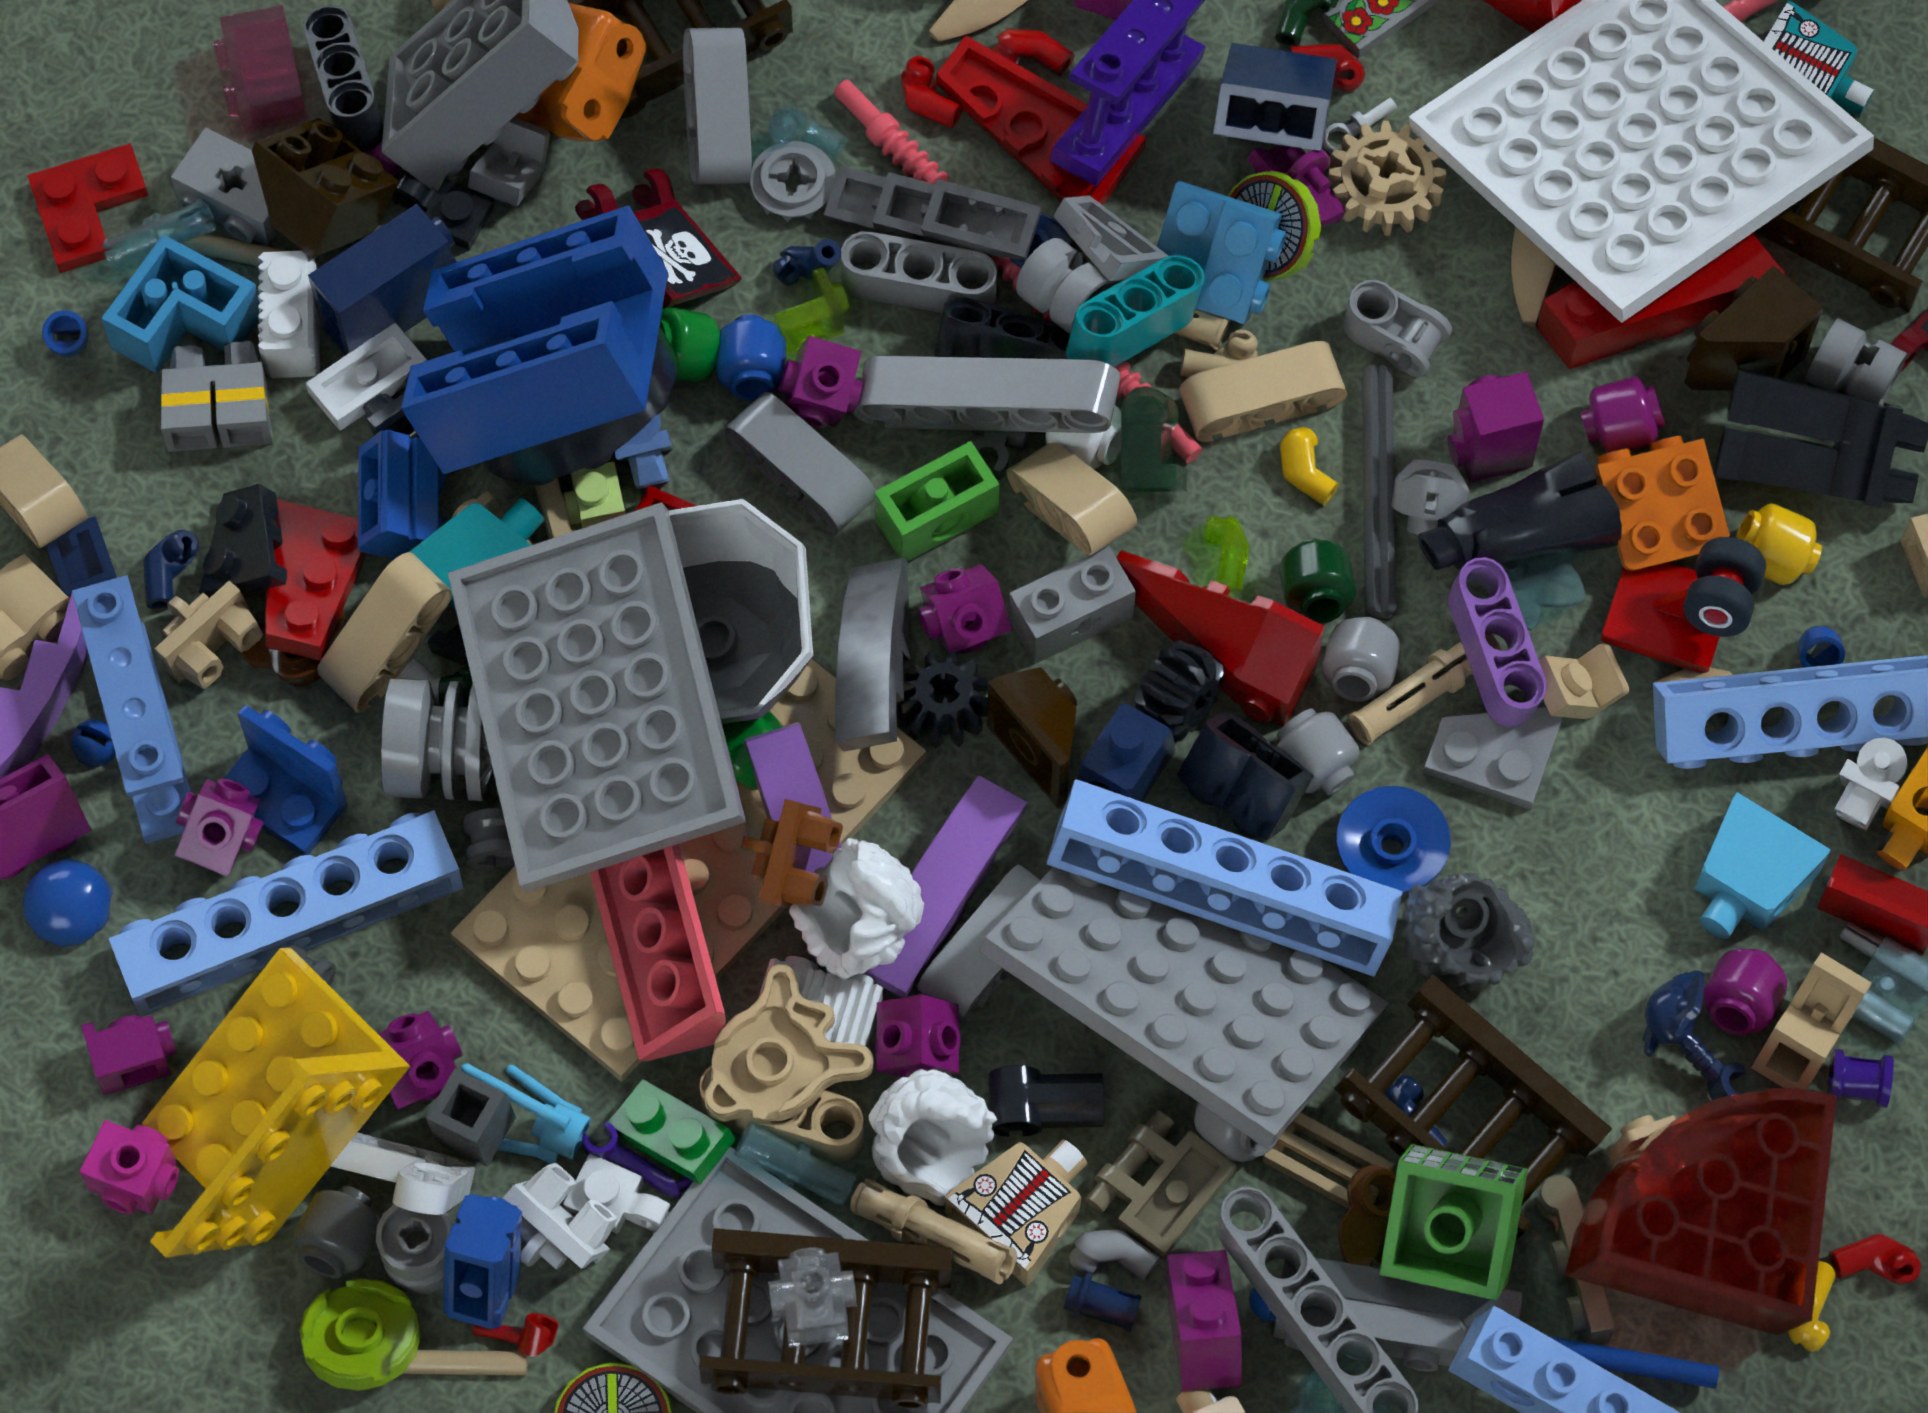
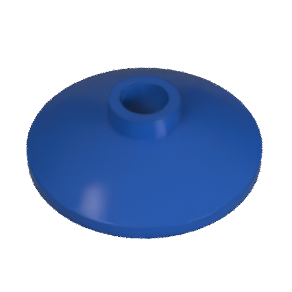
M1383 786L1362 793L1346 807L1337 827L1336 846L1339 858L1348 873L1403 891L1402 894H1407L1415 884L1425 887L1441 873L1449 857L1451 834L1444 814L1427 796L1406 787ZM1393 839L1401 844L1403 850L1396 855L1388 854L1383 851L1381 844L1386 840Z

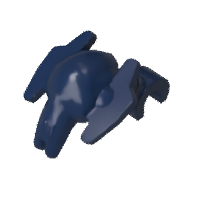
M1695 970L1676 975L1673 979L1657 988L1646 1003L1644 1016L1647 1027L1642 1039L1645 1042L1644 1053L1648 1057L1652 1056L1658 1042L1662 1045L1678 1044L1679 1051L1686 1055L1685 1058L1689 1063L1692 1062V1066L1697 1071H1701L1700 1074L1708 1081V1093L1714 1104L1724 1111L1732 1112L1751 1102L1749 1094L1735 1092L1729 1083L1730 1080H1735L1746 1073L1745 1066L1734 1062L1724 1066L1717 1058H1713L1714 1055L1709 1050L1706 1051L1707 1047L1699 1042L1700 1039L1697 1035L1692 1034L1695 1017L1701 1011L1704 992L1703 976L1705 974Z

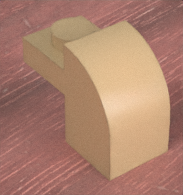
M1821 952L1751 1068L1802 1099L1872 982Z

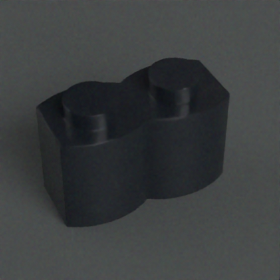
M1225 711L1205 722L1177 774L1195 799L1204 804L1222 807L1239 831L1250 837H1260L1265 840H1269L1286 827L1314 777L1312 773L1286 751L1269 744L1251 725Z

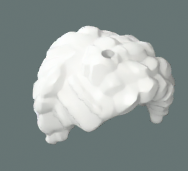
M848 838L841 844L842 849H836L834 854L831 853L832 859L827 863L826 867H819L815 870L817 874L828 876V887L822 906L793 904L789 910L794 920L795 928L802 931V939L807 943L809 954L817 957V964L819 966H826L828 972L837 974L838 977L844 980L855 974H863L878 965L893 963L905 944L904 935L914 930L921 922L924 902L921 898V887L913 880L909 868L903 866L897 858L881 849L879 845L863 840L859 842L852 838Z
M920 1069L909 1077H902L895 1081L890 1088L881 1094L868 1115L869 1122L877 1133L872 1145L873 1160L877 1169L881 1171L882 1177L891 1184L899 1185L904 1193L921 1199H929L935 1205L944 1206L945 1196L953 1188L975 1174L973 1167L984 1165L988 1155L985 1143L993 1140L992 1123L997 1118L994 1113L987 1109L985 1100L975 1095L973 1090L967 1088L962 1081L934 1069L929 1071Z

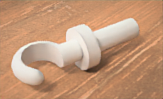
M1391 97L1364 115L1356 111L1351 115L1353 122L1349 125L1343 123L1329 125L1325 129L1324 148L1329 153H1333V150H1341L1329 144L1328 137L1331 133L1341 131L1355 137L1360 133L1361 125L1367 124L1370 127L1396 110L1397 106Z

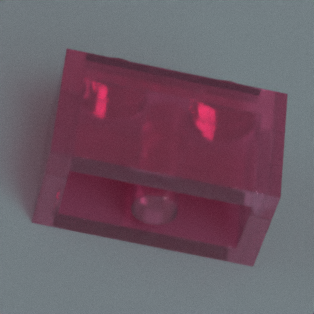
M283 5L219 17L223 38L213 41L220 72L231 71L233 84L223 85L229 116L240 115L245 134L308 121Z

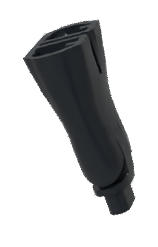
M1579 451L1539 469L1508 487L1463 503L1450 515L1440 518L1437 528L1419 533L1418 541L1421 550L1435 570L1452 565L1461 570L1468 561L1474 558H1489L1501 565L1533 557L1611 548L1617 546L1618 541L1621 540L1622 524L1616 501L1602 484L1596 485L1597 477L1594 469L1583 453Z

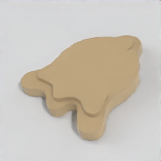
M776 964L770 967L765 974L763 990L757 1001L750 1008L735 1015L719 1032L714 1042L711 1081L704 1092V1105L707 1112L713 1118L720 1121L738 1118L762 1122L783 1121L797 1116L813 1105L821 1093L831 1085L843 1081L862 1080L868 1077L873 1070L872 1053L866 1046L861 1044L828 1041L825 1035L835 1023L833 1009L829 1005L803 998L799 992L797 974L792 967L785 964Z

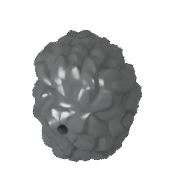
M1463 873L1445 876L1432 882L1428 888L1418 884L1411 887L1409 898L1405 902V910L1402 914V919L1405 920L1402 928V937L1405 940L1404 949L1407 956L1415 960L1419 974L1430 978L1433 974L1449 988L1457 985L1463 986L1467 990L1479 991L1485 988L1487 984H1499L1504 973H1509L1516 966L1523 967L1531 962L1533 957L1532 949L1535 942L1531 921L1524 910L1518 908V904L1509 899V895L1502 888L1497 889L1493 880H1480L1475 873ZM1461 907L1460 911L1456 914V910Z

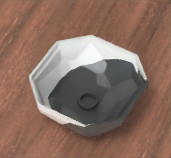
M744 499L668 510L721 723L762 718L797 681L813 657L806 548L799 540Z

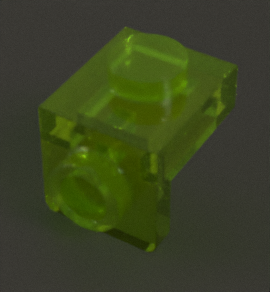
M824 267L813 270V292L816 299L774 314V323L779 327L782 336L786 340L787 354L798 351L809 335L828 341V339L844 334V314L850 312L848 299L839 281L830 282Z

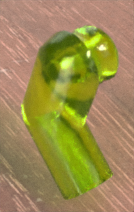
M1229 514L1227 518L1211 515L1207 518L1204 540L1208 544L1222 545L1216 582L1228 585L1231 590L1242 591L1250 552L1248 540L1239 519Z

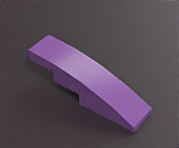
M73 594L70 597L57 644L35 640L20 691L0 687V779L29 764L60 717L84 669L89 654Z
M799 722L744 739L768 819L780 820L785 799L822 808L821 814L832 819ZM811 848L806 871L815 873L817 868L826 867L827 863L832 859L831 853ZM812 955L814 963L817 964V957Z
M977 776L911 874L913 880L921 887V898L924 902L921 922L914 930L904 935L905 944L893 963L878 965L863 974L868 975L875 983L902 998L909 994L961 920L965 905L993 868L997 852L1025 814L1026 801L985 778Z

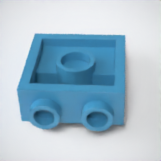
M1178 181L1173 190L1157 247L1168 256L1181 255L1191 258L1203 269L1205 278L1196 309L1245 324L1251 318L1252 313L1261 315L1264 309L1271 283L1264 282L1263 277L1268 261L1277 263L1284 245L1286 232L1278 229L1282 218L1281 213Z

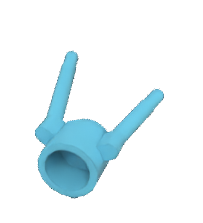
M466 1063L461 1066L462 1072L505 1092L509 1101L538 1116L531 1135L540 1139L539 1145L503 1139L497 1151L536 1157L549 1164L556 1163L559 1155L570 1160L576 1156L583 1142V1133L587 1134L592 1119L582 1114V1108L564 1101L514 1065L507 1066L506 1073L508 1076L545 1102V1105Z

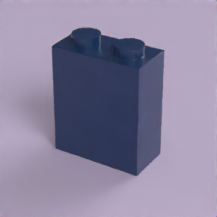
M1231 43L1220 86L1213 134L1321 151L1329 114L1337 59Z
M418 204L308 275L321 326L344 356L393 323H396L403 332H406L426 319L423 308L432 270L457 262L450 250V247L455 244L454 239L446 225L438 217L430 220Z

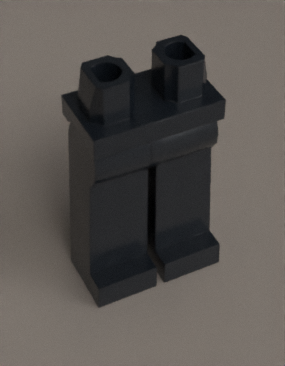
M1737 367L1726 415L1728 421L1834 442V445L1830 446L1725 423L1715 463L1714 476L1734 481L1743 480L1864 501L1865 505L1881 508L1882 501L1889 503H1913L1919 474L1892 468L1891 462L1895 447L1924 453L1928 441V422L1913 415L1903 413L1904 410L1900 405L1886 402L1881 405Z

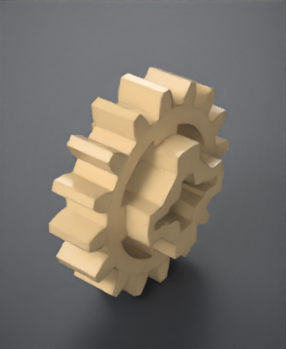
M1383 121L1380 132L1373 133L1367 124L1361 125L1359 140L1346 134L1343 137L1341 150H1333L1330 163L1331 169H1329L1327 179L1331 183L1330 188H1334L1333 194L1341 204H1346L1345 209L1347 211L1344 214V220L1349 222L1358 216L1363 219L1362 231L1368 233L1374 223L1382 224L1385 236H1390L1393 224L1398 223L1407 233L1411 232L1415 216L1427 222L1430 220L1432 206H1440L1446 169L1439 168L1441 158L1433 151L1427 152L1428 146L1420 137L1416 140L1410 138L1411 127L1408 124H1405L1399 133L1391 132L1389 121ZM1358 189H1361L1364 195H1362L1358 191Z

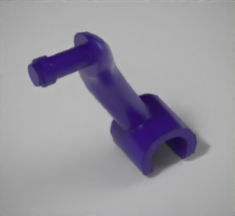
M604 1122V1128L611 1140L604 1147L593 1146L589 1142L587 1134L583 1133V1147L587 1156L592 1154L606 1161L613 1160L625 1169L642 1176L645 1182L669 1197L680 1199L682 1197L681 1192L688 1189L693 1183L687 1177H683L675 1182L665 1171L619 1144L616 1129L609 1122Z

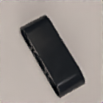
M321 6L306 16L303 22V29L331 122L342 132L345 139L360 151L366 152L375 148L383 139L384 125L350 15L340 6Z
M965 297L953 298L946 301L943 306L934 356L1067 359L1066 349L1070 334L1050 321Z

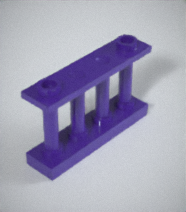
M1133 0L1070 73L1069 80L1090 91L1091 95L1088 107L1053 146L1050 158L1052 163L1094 186L1100 183L1202 60L1206 46L1186 36L1185 32L1188 20L1205 0Z

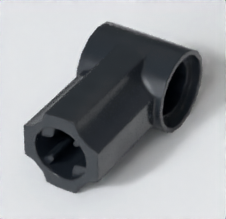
M1011 1065L996 1068L988 1074L989 1111L994 1113L997 1118L992 1123V1130L997 1136L1010 1137L1009 1131H1022L1023 1136H1032L1040 1133L1043 1128L1104 1127L1103 1073L1041 1074L1034 1067Z

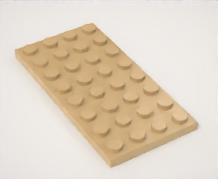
M811 659L797 681L770 711L783 726L796 722L800 723L831 817L843 825L840 838L841 845L848 838H852L927 758V751L897 728L896 742L843 752L835 743L836 678ZM739 781L737 782V787L746 822L679 843L716 982L786 908L758 901L764 877L751 874L757 852L741 848L743 836L760 840L765 818L767 817L759 790H750ZM514 866L450 933L451 939L618 1080L623 1082L642 1061L638 1059L590 872L526 892L519 885Z

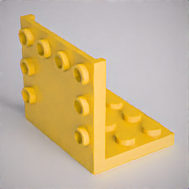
M280 948L141 1123L143 1126L160 1132L168 1139L167 1144L170 1145L175 1158L205 1188V1191L173 1230L156 1232L150 1240L165 1258L187 1254L197 1255L202 1252L219 1249L228 1250L231 1247L250 1244L255 1246L259 1243L268 1242L276 1235L410 1067L292 948Z

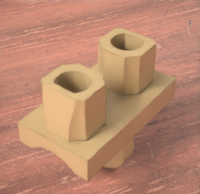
M228 581L210 598L202 593L190 605L178 596L173 597L167 603V607L175 618L161 630L166 638L154 649L167 666L166 671L178 683L186 678L199 687L206 689L221 676L224 668L220 659L214 654L217 649L228 641L240 652L248 651L262 638L263 633L241 591Z

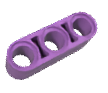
M1485 557L1474 558L1463 566L1451 585L1447 596L1448 606L1486 711L1500 725L1507 727L1519 726L1527 722L1545 697L1547 689L1546 679L1507 573L1495 560ZM1466 584H1480L1487 590L1489 598L1480 599L1473 596L1467 589ZM1495 634L1500 636L1508 645V650L1500 651L1494 649L1486 641L1485 635ZM1512 685L1521 689L1527 698V702L1519 703L1510 699L1504 691V686Z

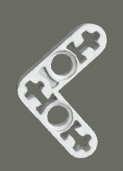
M357 1133L332 1163L331 1167L395 1182L393 1204L413 1212L441 1215L463 1201L465 1195L470 1194L476 1165L457 1157Z

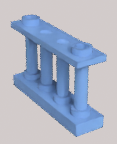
M128 575L72 590L128 798H133L144 841L147 844L182 834L185 827L176 824V819L188 791L191 792L148 633L144 622L141 623Z

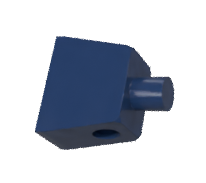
M1122 703L1084 758L1077 780L1097 787L1106 785L1112 792L1143 802L1176 751L1172 730L1129 704Z

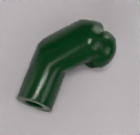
M1286 0L1275 34V40L1278 43L1299 46L1308 15L1316 7L1324 12H1328L1336 7L1339 0Z

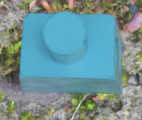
M1737 792L1730 803L1695 886L1696 891L1712 900L1699 919L1700 924L1709 933L1721 939H1728L1741 919L1764 931L1819 875L1831 849Z

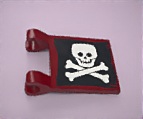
M659 168L646 170L643 173V177L649 181L651 189L646 184L636 185L632 189L634 200L641 206L646 207V209L633 213L668 270L663 301L667 307L733 287L739 283L742 277L676 201L668 175ZM595 184L587 188L586 192L593 198L594 204L586 199L579 201L575 206V212L581 220L618 209L612 191L605 184Z

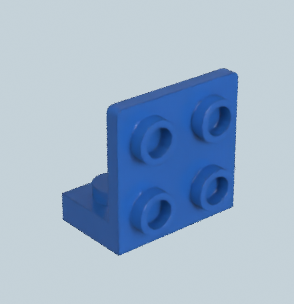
M244 705L237 715L248 749L224 779L233 780L246 786L250 790L249 795L261 799L254 817L264 821L262 825L263 830L301 855H309L348 806L342 787L343 781L335 764L337 759L325 746L317 741L309 740L305 744L291 735L290 727L271 711L263 710L259 714L249 706Z

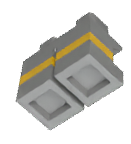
M230 342L224 346L225 365L205 366V355L201 347L189 345L173 348L170 369H162L161 431L168 452L218 448L217 428L223 448L273 444L268 404V383L262 362H258L253 342ZM215 400H216V422H217V426H216V423H215Z

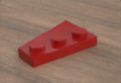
M277 499V525L281 528L283 544L278 549H274L276 564L287 570V581L285 585L266 589V648L321 661L367 553L360 552L358 548V519Z

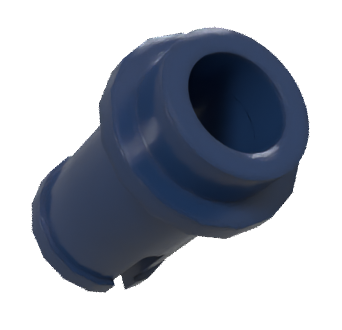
M1089 1273L1086 1274L1085 1278L1077 1275L1073 1276L1063 1309L1074 1312V1319L1078 1320L1081 1314L1131 1332L1142 1295H1134L1092 1281L1093 1275Z

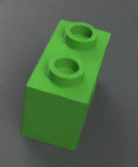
M969 441L875 491V522L899 558L904 557L908 562L998 514L1000 484L973 443Z

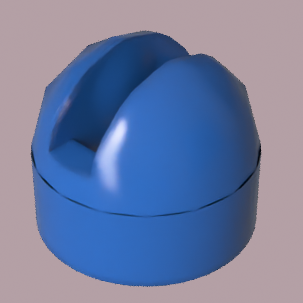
M61 310L53 313L46 319L42 329V336L46 345L54 354L62 357H71L79 354L86 347L89 332L85 322L78 314L68 310ZM80 334L78 340L54 342V335Z
M1813 626L1805 630L1799 638L1797 651L1803 668L1843 664L1845 650L1842 640L1829 627ZM1813 646H1815L1810 655L1807 651L1810 650Z
M89 719L81 722L73 731L71 747L74 751L73 753L76 754V759L83 765L100 767L109 763L115 757L116 753L109 727L104 721ZM88 733L105 739L107 742L103 746L90 738L84 737V735Z

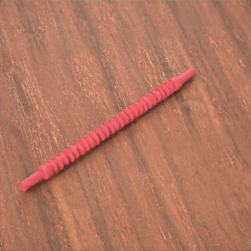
M849 79L842 81L836 87L834 95L866 127L865 135L873 145L883 147L882 154L884 156H893L892 164L895 167L903 166V176H913V179L936 184L937 179L948 181V173L944 171L938 172L939 164L937 162H928L929 154L926 151L918 152V142L915 140L908 142L909 133L905 130L899 131L900 124L888 112L881 113ZM989 256L993 259L997 271L1003 270L1002 279L1005 282L1013 280L1012 290L1016 292V282L1021 269L1008 258ZM1032 307L1033 312L1040 313L1038 310ZM1049 309L1043 314L1042 319L1053 322L1050 318ZM1124 361L1115 366L1120 372V382L1116 398L1125 397L1124 407L1128 410L1135 409L1134 418L1143 427H1152L1187 464L1194 461L1201 454L1203 448L1168 413L1169 404L1158 393L1150 394L1151 385L1148 383L1140 384L1141 375L1138 372L1129 373L1131 369L1129 362Z

